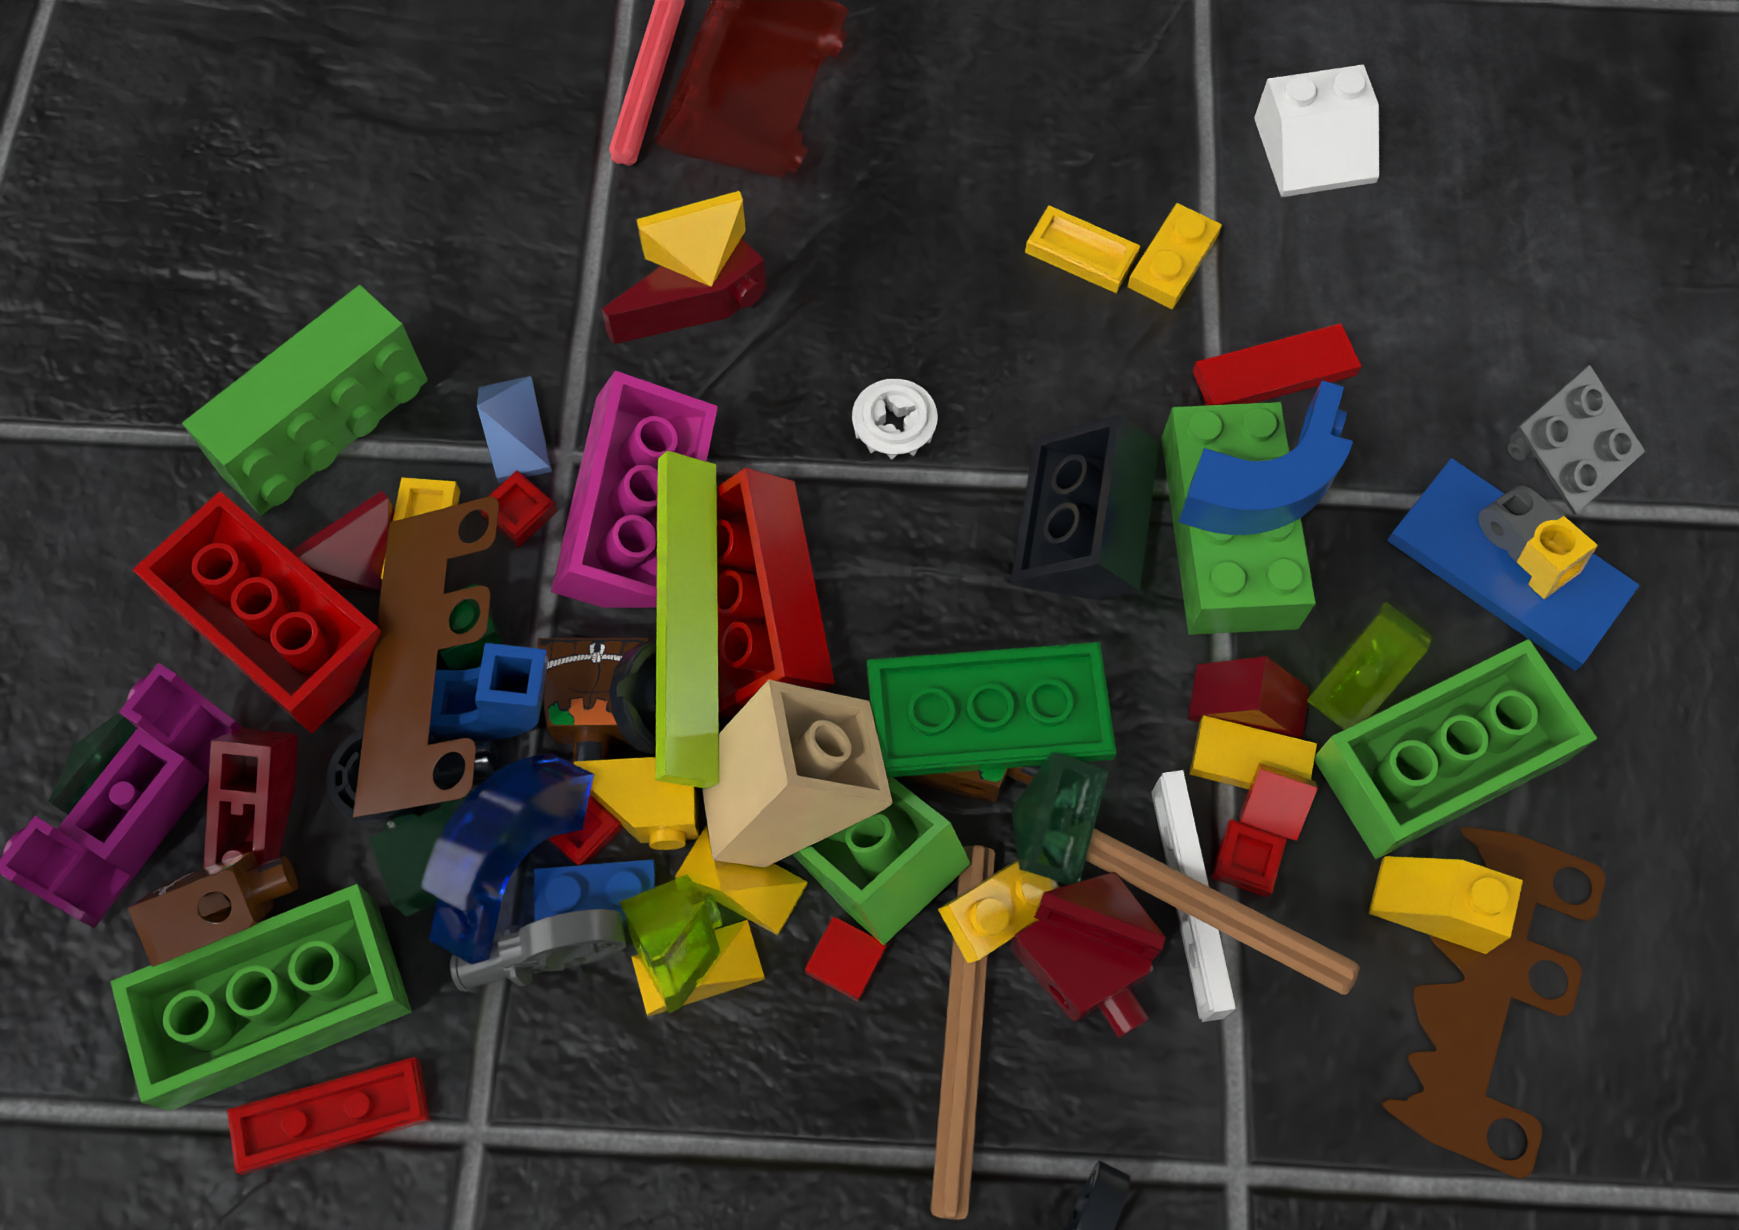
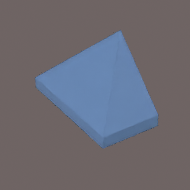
M531 376L479 387L477 409L498 483H503L516 470L525 478L552 472Z

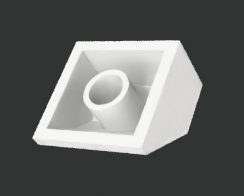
M1364 64L1267 79L1254 119L1281 197L1377 182L1379 178V104Z

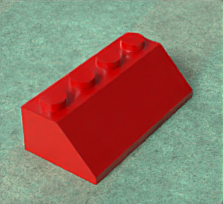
M744 468L717 487L718 719L736 716L768 680L820 691L835 685L795 481L749 468Z
M221 491L132 569L163 602L311 735L354 694L381 633L380 629Z

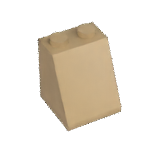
M768 680L719 733V784L709 789L702 788L713 860L767 867L885 810L893 803L870 701Z

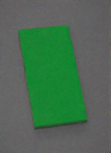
M1100 642L867 660L870 705L887 778L1114 760L1116 756Z

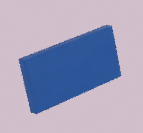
M1451 458L1392 532L1387 541L1576 671L1587 660L1640 585L1595 554H1592L1578 576L1544 600L1528 585L1532 576L1508 555L1507 550L1493 544L1480 527L1479 512L1504 495V493Z

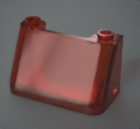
M711 0L663 118L655 143L675 154L781 178L787 171L794 174L801 165L807 151V146L801 144L803 133L797 130L819 66L827 55L834 59L845 42L847 32L842 29L848 8L834 0Z

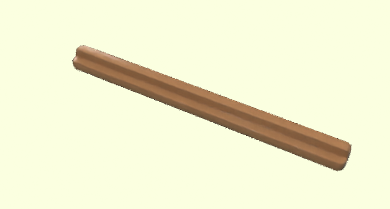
M1042 801L1034 803L1025 819V827L1036 835L1109 873L1116 872L1120 879L1340 994H1348L1354 986L1359 975L1360 966L1353 960Z
M981 845L963 847L971 864L958 876L957 897L995 873L996 854L993 849ZM954 938L931 1213L938 1218L962 1220L966 1219L969 1215L988 955L980 960L967 963Z

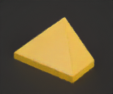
M740 191L636 219L645 259L712 287L746 231L743 198Z
M707 826L704 827L675 875L678 881L779 936L808 885L807 881L774 863L767 867L713 860Z
M748 920L631 956L648 1017L765 980Z

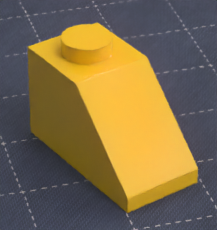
M656 757L574 762V775L579 785L620 821L622 826L640 843H649L651 848L657 850H674L684 847L687 840L698 839V787L655 781Z
M1385 856L1381 861L1368 914L1487 954L1511 938L1523 880L1465 860Z

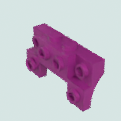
M160 663L155 666L148 676L140 679L132 687L126 704L118 712L137 727V730L61 825L56 829L37 816H34L25 828L16 832L9 839L4 848L3 856L0 858V875L94 929L209 781L211 740L243 728L235 719L223 712L194 690L176 673Z

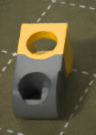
M1523 485L1515 486L1479 512V524L1485 536L1497 547L1507 550L1508 555L1532 576L1528 585L1544 600L1578 576L1598 546L1537 492Z

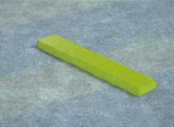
M666 451L658 458L655 781L709 789L719 784L716 464Z

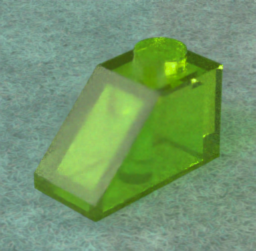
M1385 602L1346 648L1308 697L1307 701L1344 730L1370 718L1428 651L1432 636L1389 603Z
M688 874L619 902L635 952L668 1013L676 1011L683 1006L721 953L714 932L715 928L722 926V919L716 902L709 891L700 894Z

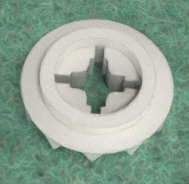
M886 379L868 386L856 399L852 411L856 439L860 438L867 445L870 453L875 450L886 453L891 460L898 454L910 453L914 456L921 446L925 443L930 444L938 419L936 405L928 392L919 385L903 379ZM886 405L889 411H893L897 417L906 415L903 424L904 432L901 433L899 429L896 430L893 424L883 426L886 422Z

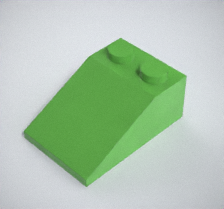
M893 777L887 778L893 802L888 808L792 854L838 904L883 945L971 864L951 822Z

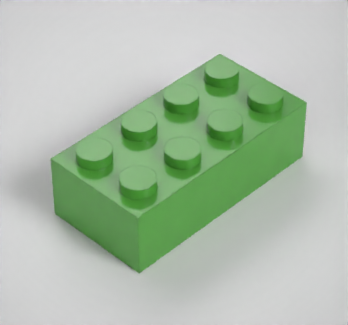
M358 285L182 422V424L218 473L262 516L273 506H278L288 500L293 494L294 489L316 471H321L331 465L337 454L354 440L369 434L377 426L379 420L396 406L411 400L418 393L420 387L428 380L403 324L361 285Z
M1281 402L1172 407L1161 441L1188 634L1299 629L1316 604L1301 518L1281 528L1250 535L1214 533L1179 522L1194 471L1204 448L1248 461H1268L1289 453Z
M1527 639L1331 736L1315 755L1314 761L1376 860L1569 761L1598 738L1534 645Z
M358 884L261 921L250 928L152 967L150 965L110 981L141 1103L167 1111H173L412 1013L377 900Z

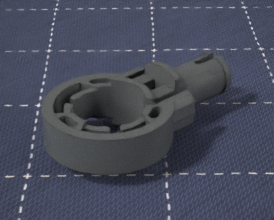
M592 909L547 917L530 923L523 928L517 925L508 926L504 929V934L499 937L497 943L463 953H454L450 961L452 979L458 990H464V992L474 987L508 978L518 986H525L531 984L533 974L544 971H563L564 968L580 966L608 958L621 952L626 947L622 916L620 912L615 910Z

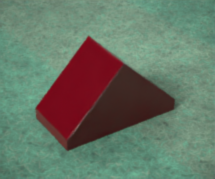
M1267 656L1197 664L1187 720L1200 722L1204 715L1303 740L1310 688Z

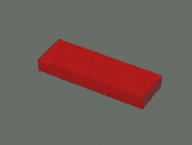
M1342 323L1196 361L1192 372L1207 405L1257 403L1317 387L1322 380L1332 383L1357 376L1362 365Z
M416 1057L227 1109L235 1173L241 1175L431 1121L420 1060Z

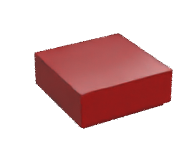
M517 470L489 495L495 497L499 502L497 530L518 548L558 512L555 503ZM479 510L481 516L489 522L488 514L484 510Z
M1259 763L1239 814L1240 822L1297 841L1318 789L1316 781Z
M578 785L537 828L545 838L578 866L588 865L623 829L620 821Z
M1229 819L1225 825L1210 878L1268 898L1273 892L1287 838Z
M833 916L805 968V974L859 1002L887 948V944H881L876 938Z

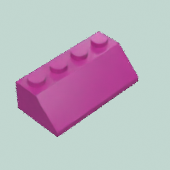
M614 371L596 397L552 584V593L603 608H657L658 458L666 451H671L707 462L718 406Z

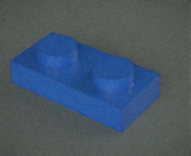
M652 859L534 869L535 921L574 911L608 909L621 913L623 926L659 924L656 863Z

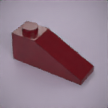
M741 238L712 287L660 266L601 309L608 338L614 344L729 318L739 309L748 308L755 304L767 289L764 259Z
M239 728L211 740L204 868L248 852L254 854L258 865L279 858L295 792L298 734Z

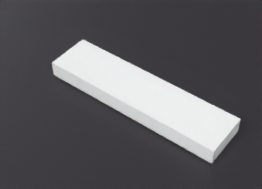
M1180 770L1162 773L1151 794L1166 864L1209 887L1184 772ZM1176 908L1199 1019H1202V1022L1224 1019L1236 1007L1219 930Z

